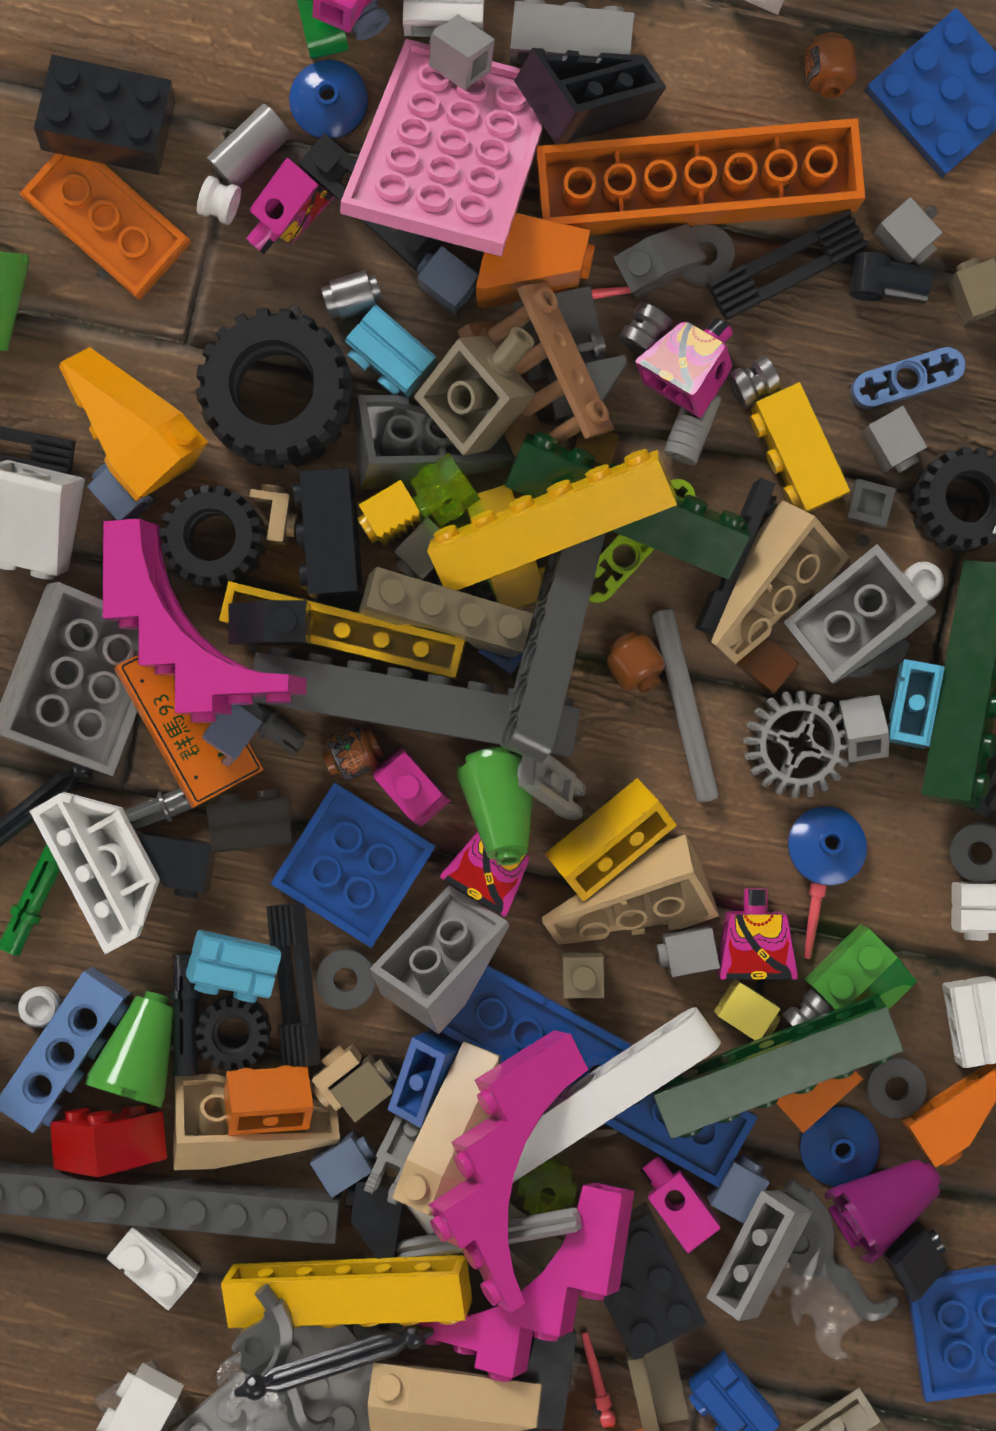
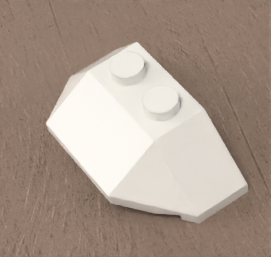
M62 792L30 810L104 954L139 937L160 878L123 808Z

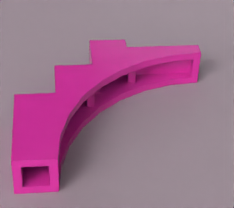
M142 519L103 521V618L119 622V628L139 629L138 665L154 668L155 675L175 676V713L191 715V722L215 723L216 715H232V705H252L253 697H266V703H291L292 695H307L306 678L289 674L263 673L249 669L223 655L200 635L184 614L170 586L162 557L160 525Z
M555 1030L474 1080L480 1091L477 1094L479 1104L485 1113L491 1117L451 1142L457 1153L454 1156V1162L460 1173L467 1180L428 1204L434 1216L430 1223L437 1237L443 1243L447 1241L463 1250L469 1264L475 1270L479 1269L484 1279L480 1286L487 1300L493 1306L497 1304L511 1313L525 1304L514 1275L508 1243V1206L514 1173L526 1141L542 1114L567 1086L588 1071L572 1035Z
M600 1183L583 1185L577 1207L582 1220V1228L566 1235L561 1248L545 1270L521 1291L525 1304L512 1313L499 1305L480 1312H470L467 1314L465 1321H459L450 1325H444L439 1322L417 1323L418 1325L433 1327L434 1334L426 1339L424 1344L440 1345V1342L454 1345L453 1350L457 1353L466 1355L477 1354L475 1368L487 1371L488 1378L496 1381L510 1382L512 1378L527 1372L533 1336L545 1341H558V1337L573 1332L579 1289L580 1296L592 1300H604L605 1296L619 1291L634 1191Z

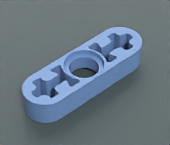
M944 347L866 371L852 383L850 396L857 407L863 410H872L953 384L963 375L965 360L958 350ZM941 358L946 363H953L954 368L949 372V377H947L944 371H940L930 375L928 379L931 383H927L926 370L936 367L941 362ZM904 368L913 370L918 377L917 386L913 389L902 388L897 381L899 370ZM883 374H888L889 387L878 391L874 395V400H871L869 395L862 396L860 390L865 386V381H868L870 386H877L887 380ZM889 389L891 390V392H892L894 395H892V396L889 395Z

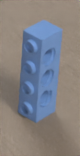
M94 967L83 971L0 1094V1111L32 1133L43 1124L49 1127L51 1121L57 1118L63 1108L58 1102L65 1091L72 1093L85 1076V1073L80 1069L88 1057L95 1060L108 1040L103 1037L104 1033L111 1024L117 1027L129 1008L125 1002L131 995V992ZM83 1008L91 1009L96 1014L97 1024L95 1027H88L83 1024L80 1017ZM60 1042H67L73 1047L75 1053L73 1060H65L60 1056L58 1051ZM38 1075H43L50 1080L52 1084L51 1093H43L38 1089L36 1085Z

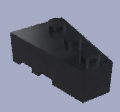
M543 48L531 49L514 81L556 145L646 119L666 89V85L645 55L600 53L598 58L580 57L579 51L567 50L564 56L545 55L546 53Z

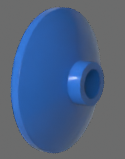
M323 60L307 66L297 75L291 86L289 103L295 121L306 133L316 138H321L326 134L331 139H338L350 134L361 124L368 108V94L364 81L352 67L339 61ZM330 89L335 94L332 99L324 100L320 97L322 91Z
M823 806L806 811L794 822L788 836V852L794 867L803 877L816 884L831 886L844 883L859 872L866 858L867 843L861 826L850 814L835 807ZM826 837H833L836 840V850L827 848L825 844Z
M833 1106L804 1133H801L799 1142L800 1155L806 1169L813 1177L824 1184L838 1186L865 1177L873 1170L879 1156V1138L873 1124L862 1113L849 1107ZM840 1143H846L849 1146L848 1153L844 1156H838L835 1153V1149Z

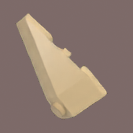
M782 500L757 532L711 641L734 664L770 636L772 626L783 616L789 618L798 610L797 605L810 594L815 596L824 589L849 559L848 554L814 515Z
M682 835L650 847L585 902L576 894L544 915L542 922L555 942L561 945L605 939L612 931L631 930L632 935L645 934V927L666 924L668 925V930L683 929L719 917V912L699 857L687 836Z
M463 1041L406 1159L392 1197L393 1199L429 1216H433L428 1204L467 1180L460 1173L454 1162V1156L457 1153L451 1142L491 1117L485 1113L479 1104L477 1094L480 1091L474 1080L501 1064L502 1056L470 1042Z
M218 1074L175 1076L173 1115L174 1170L217 1169L339 1144L340 1134L337 1111L331 1105L323 1106L316 1099H312L314 1108L309 1130L228 1136L224 1103L226 1076Z
M386 1359L373 1363L367 1405L370 1431H522L537 1428L542 1384L514 1379L510 1382H501L488 1378V1375Z

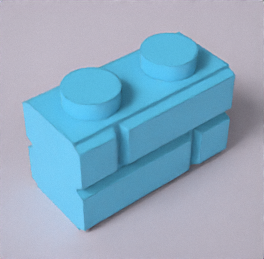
M377 305L372 307L345 340L346 346L350 350L347 357L361 370L365 371L370 367L381 376L377 382L390 395L400 393L404 397L409 398L438 364L437 357Z
M906 659L899 663L889 713L890 723L887 725L889 743L925 749L930 746L945 667Z
M198 929L186 970V977L191 983H195L194 989L199 992L217 995L219 989L234 991L233 997L238 1000L256 1003L257 997L269 999L271 996L275 974L281 959V951L275 946Z

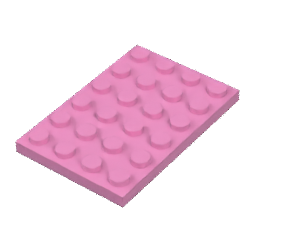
M405 39L342 197L340 214L502 257L536 154V148L539 145L544 129L541 121L514 82L521 68L492 61L491 71L466 90H463L429 66L431 47L429 44Z

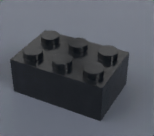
M52 54L34 125L41 150L159 175L175 107L172 80Z
M349 468L299 471L300 483L293 484L295 507H299V511L303 516V523L296 524L298 548H302L306 557V564L299 565L301 588H305V591L316 601L362 598L363 582L355 479Z
M647 1202L631 1210L620 1288L618 1292L605 1296L603 1300L633 1360L706 1323L702 1309Z

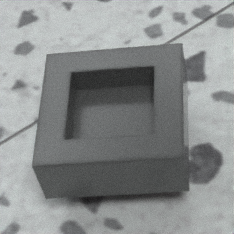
M856 479L853 484L845 519L884 529L887 526L896 488Z

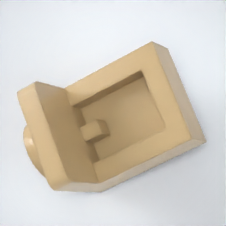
M261 484V490L250 489L249 497L254 502L272 504L267 540L274 545L287 546L289 537H295L296 524H298V514L292 513L294 499L290 494H285L284 487L277 485Z
M353 1044L345 1050L339 1045L321 1060L325 1066L318 1070L311 1079L315 1084L312 1087L314 1095L323 1106L331 1105L335 1111L339 1110L342 1105L330 1091L333 1083L359 1064L362 1055Z

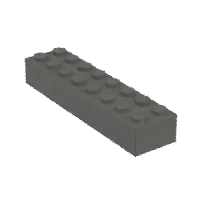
M268 646L267 654L259 652L255 654L253 670L306 678L307 695H292L291 703H266V697H253V702L501 745L502 733L514 691L513 688L508 689V695L492 693L493 685L468 681L467 688L453 686V680L449 677L428 674L427 681L413 679L414 673L412 671L388 667L386 675L375 673V666L369 663L348 660L347 668L335 666L336 659H332V657L308 653L307 661L296 659L297 653L292 652V650ZM565 697L551 754L572 757L580 708L572 707L573 699Z

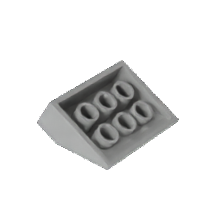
M60 582L46 584L0 702V737L113 776L137 714V709L114 668L139 655V629L119 628V622L104 619L103 600Z

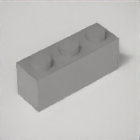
M544 0L515 1L510 63L523 65L532 48H543L546 53L545 55L564 56L567 50L579 51L580 57L598 58L600 53L630 54L634 12H626L625 9L618 6H606L603 9L586 8L584 4L578 2H567L562 6L547 4Z
M780 1190L761 1191L706 1298L738 1321L758 1318L813 1212Z

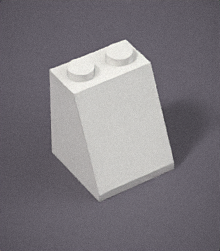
M11 460L0 462V569L16 570V566L31 570V576L52 580L55 576L69 571L85 478Z

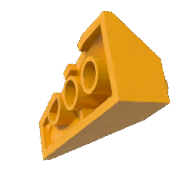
M91 347L60 363L59 368L77 405L84 408L91 423L89 430L94 440L99 439L106 454L104 461L109 472L136 502L193 467L208 441L182 412Z

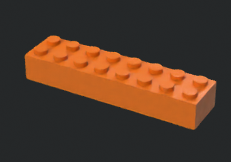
M858 118L543 145L536 148L535 165L540 218L591 230L590 235L671 229L687 223L690 227L704 224L717 225L842 214L849 209L852 213H855L865 200Z

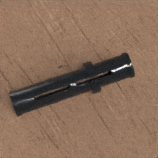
M192 953L172 954L173 990L169 991V999H173L174 1008L173 1076L199 1075L198 1047L196 1043L198 1034H196V1027L198 1026V998H202V992L195 990V983H191L186 977V970Z

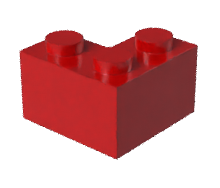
M146 1103L122 1106V1112L112 1114V1111L90 1113L89 1108L71 1109L65 1111V1118L52 1120L50 1123L55 1170L101 1177L167 1159L163 1111L147 1109Z

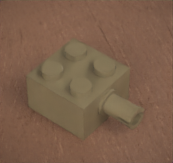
M513 327L498 349L486 335L458 338L414 396L463 456L491 450L536 395L533 389L515 370V366L527 351L534 346V340L531 335L520 327Z

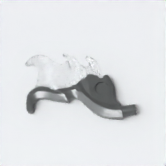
M791 1179L784 1187L783 1192L813 1213L773 1289L776 1297H780L782 1287L790 1286L792 1292L790 1301L791 1314L796 1325H801L803 1314H809L814 1320L815 1338L823 1353L832 1359H848V1353L840 1348V1340L844 1333L865 1319L870 1321L883 1319L898 1306L899 1301L894 1294H889L884 1301L879 1303L871 1301L864 1294L848 1267L834 1262V1228L831 1216L811 1188L807 1190L797 1181Z
M265 1284L255 1292V1296L265 1308L263 1318L239 1333L231 1348L234 1352L240 1353L225 1359L216 1376L217 1386H222L226 1378L234 1381V1388L227 1404L229 1418L233 1417L236 1409L243 1410L247 1415L245 1431H332L335 1425L333 1417L329 1416L321 1421H315L309 1417L305 1410L299 1387L281 1393L267 1391L264 1397L256 1401L249 1400L246 1397H235L234 1390L243 1385L248 1376L258 1374L264 1377L272 1368L285 1365L294 1340V1324L284 1298L279 1299L269 1284Z

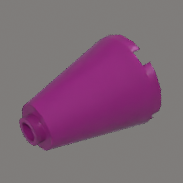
M915 1159L832 1187L826 1191L824 1196L825 1200L833 1199L834 1205L829 1207L828 1210L847 1243L852 1249L860 1245L866 1252L861 1258L865 1262L872 1264L880 1259L940 1194L938 1185L941 1184V1178L930 1163L926 1162L924 1164L920 1160Z

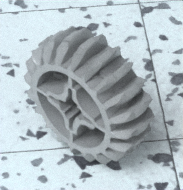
M797 691L795 703L792 702L789 692H783L780 694L782 706H779L774 698H769L766 700L767 707L770 710L769 714L761 708H757L754 711L756 717L762 721L760 725L755 722H747L746 728L755 731L756 737H744L743 744L755 745V752L745 753L744 759H758L759 764L753 766L750 772L752 775L760 774L763 771L766 772L760 782L763 787L769 786L776 780L774 786L775 794L782 795L786 786L789 785V797L798 798L800 786H802L806 797H813V783L821 791H827L829 786L824 777L827 775L830 779L839 781L841 776L833 767L835 765L848 767L849 762L839 757L840 751L847 752V745L840 742V737H845V731L843 729L838 730L836 725L842 723L843 718L841 714L835 715L832 718L828 716L835 706L832 702H827L819 709L821 696L818 694H813L808 704H806L805 691ZM788 712H803L801 720L797 721L795 727L789 732L771 727L779 717ZM814 719L822 725L826 733L827 750L818 745L813 739ZM801 735L804 738L801 742H806V747L813 751H796L793 754L790 750L794 747H789V742L780 737L798 738ZM767 739L777 744L782 750V760L780 762L782 767L780 771L774 767L769 759L766 748ZM810 757L823 761L813 773L800 778L791 777L794 768H798L804 758Z

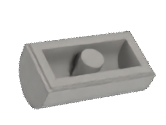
M263 103L206 160L229 185L240 186L291 137V133L277 114Z

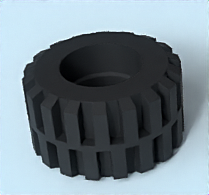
M961 447L957 451L951 450L930 463L916 478L918 483L912 487L910 494L915 496V500L910 503V512H916L918 518L913 520L916 528L922 526L926 531L922 536L927 541L934 539L936 541L935 547L942 550L951 548V552L960 553L968 550V552L977 550L996 541V535L992 533L996 525V453L992 456H987L988 449L980 447L974 451H971L970 447ZM953 479L968 480L981 492L983 511L976 522H964L956 518L949 510L946 503V490L948 484Z
M202 485L198 491H194L192 488L185 491L186 497L182 500L176 498L171 503L174 506L171 513L165 512L162 518L166 525L165 528H160V537L164 539L161 549L163 554L169 559L167 561L168 564L181 577L200 587L219 590V587L227 588L228 581L234 583L238 581L245 582L250 578L248 574L253 569L257 571L261 565L258 562L260 556H265L266 547L264 546V539H267L266 530L262 526L263 521L260 515L242 495L235 491L232 492L223 486L217 485V488H212L210 485ZM224 516L233 523L236 531L235 543L227 555L218 560L207 561L200 558L193 548V535L197 526L209 517Z

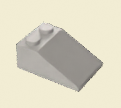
M876 544L783 623L831 683L835 684L906 638L937 611L889 554Z
M449 885L369 970L382 996L439 1034L466 1005L509 928V923Z

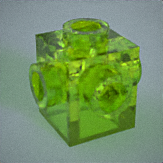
M447 453L435 463L426 465L419 471L417 476L409 480L417 493L412 499L425 518L432 514L441 527L450 520L460 517L467 508L481 499L450 453Z
M550 1158L520 1177L517 1195L523 1196V1209L530 1210V1215L563 1210L565 1206H573L577 1183L571 1181L570 1167L564 1166V1162ZM550 1187L555 1191V1195L552 1196L540 1192L543 1188Z

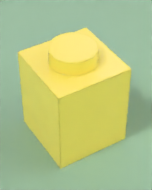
M733 979L713 1010L718 1017L753 1040H758L763 1035H771L780 1021V1017L777 1016L780 1008L738 979Z

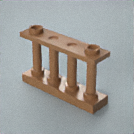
M547 282L522 285L518 288L517 291L524 306L495 325L492 319L469 323L458 330L460 338L486 335L498 349L503 343V339L510 334L513 327L521 328L531 321L541 343L527 351L515 366V370L522 375L548 358L558 378L536 393L504 433L515 457L526 432L534 436L536 432L544 433L536 412L564 394L574 413V417L546 433L558 441L557 445L581 431L584 438L587 439L614 430L609 418L608 409L600 399L558 307L557 298Z

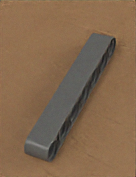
M605 533L550 554L547 558L501 738V746L539 763L548 757L555 742Z

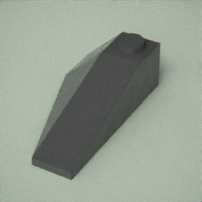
M357 395L355 459L361 490L386 489L399 480L403 482L405 487H411L512 467L515 456L505 434L501 436L491 450L463 456L425 409L421 406L409 404V398L398 395Z

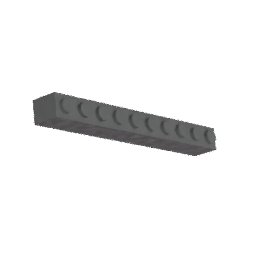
M0 1161V1214L335 1244L339 1233L343 1192L331 1198L327 1190L130 1172H116L101 1177H93L55 1170L54 1165Z

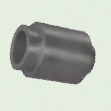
M366 270L330 280V285L321 288L330 319L340 316L341 320L369 312L376 305L375 301L382 299L376 276L368 277Z

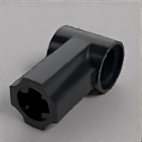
M859 252L855 254L849 296L863 301H881L884 298L918 304H925L928 301L934 276L932 273L933 268L890 261L891 258L877 252Z

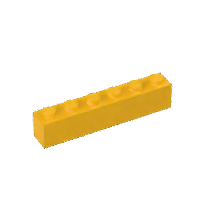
M647 449L635 451L624 458L625 463L609 468L608 464L589 470L585 474L586 478L572 484L570 480L557 482L548 487V493L534 499L531 495H525L510 502L509 508L496 514L493 510H487L474 516L471 519V524L458 529L456 525H449L436 531L433 534L434 538L431 539L427 552L443 587L456 591L676 506V494L659 451L655 450L648 453Z
M228 581L219 621L229 625L228 604L262 600L304 599ZM306 600L311 604V645L457 680L466 644L465 640L410 625H395L358 614L357 612Z
M465 1255L237 1263L231 1266L221 1282L228 1328L245 1329L263 1318L265 1308L255 1296V1292L265 1284H269L279 1299L284 1298L292 1316L294 1329L301 1326L320 1325L323 1328H334L345 1324L373 1327L380 1323H399L403 1326H411L419 1322H439L444 1325H450L466 1320L473 1300L468 1263Z

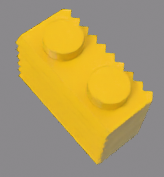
M401 480L359 504L364 514L357 519L372 544L380 540L383 546L388 547L389 541L395 543L396 537L402 538L403 533L408 534L409 529L415 530L416 525L419 526L423 522L419 509Z

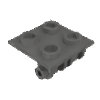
M591 286L554 293L558 301V307L584 363L605 359V341L603 336L600 335ZM522 301L513 302L514 312L524 306ZM531 321L521 327L533 338V347L541 343ZM548 358L527 371L529 382L546 378L547 371L553 370Z

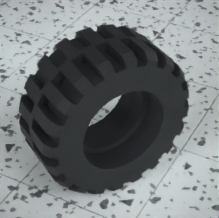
M269 308L256 309L257 316L247 318L246 314L243 313L234 318L237 324L229 330L223 325L215 333L218 337L217 342L214 346L207 343L202 353L206 360L204 365H198L196 378L200 381V387L196 389L197 401L203 409L201 414L206 424L213 431V434L228 450L237 457L241 456L246 459L250 464L259 467L265 464L269 465L272 469H284V465L293 464L295 467L305 465V459L314 455L318 459L327 452L325 447L331 441L336 444L342 436L340 430L343 424H348L351 417L350 404L354 401V389L351 381L352 375L340 346L334 341L332 334L325 327L320 328L317 326L315 320L305 314L298 317L294 315L291 309L280 308L278 313H271ZM273 355L295 357L307 367L312 376L313 395L308 406L295 419L283 424L264 425L255 421L245 412L239 398V389L244 375L252 365L263 358Z

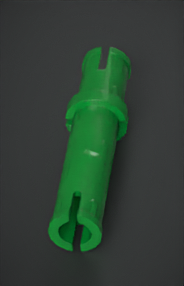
M47 843L18 903L12 904L9 911L12 916L0 939V949L15 956H21L22 949L34 924L38 925L42 919L40 915L41 909L60 872V868Z

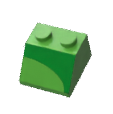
M861 924L804 979L833 1010L876 994L880 996L889 1010L917 982L900 959L870 928Z

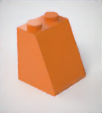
M516 213L502 257L484 252L476 284L477 307L485 309L522 301L517 291L522 285L547 282L553 293L577 289L580 279L588 280L596 245L588 244L591 230Z

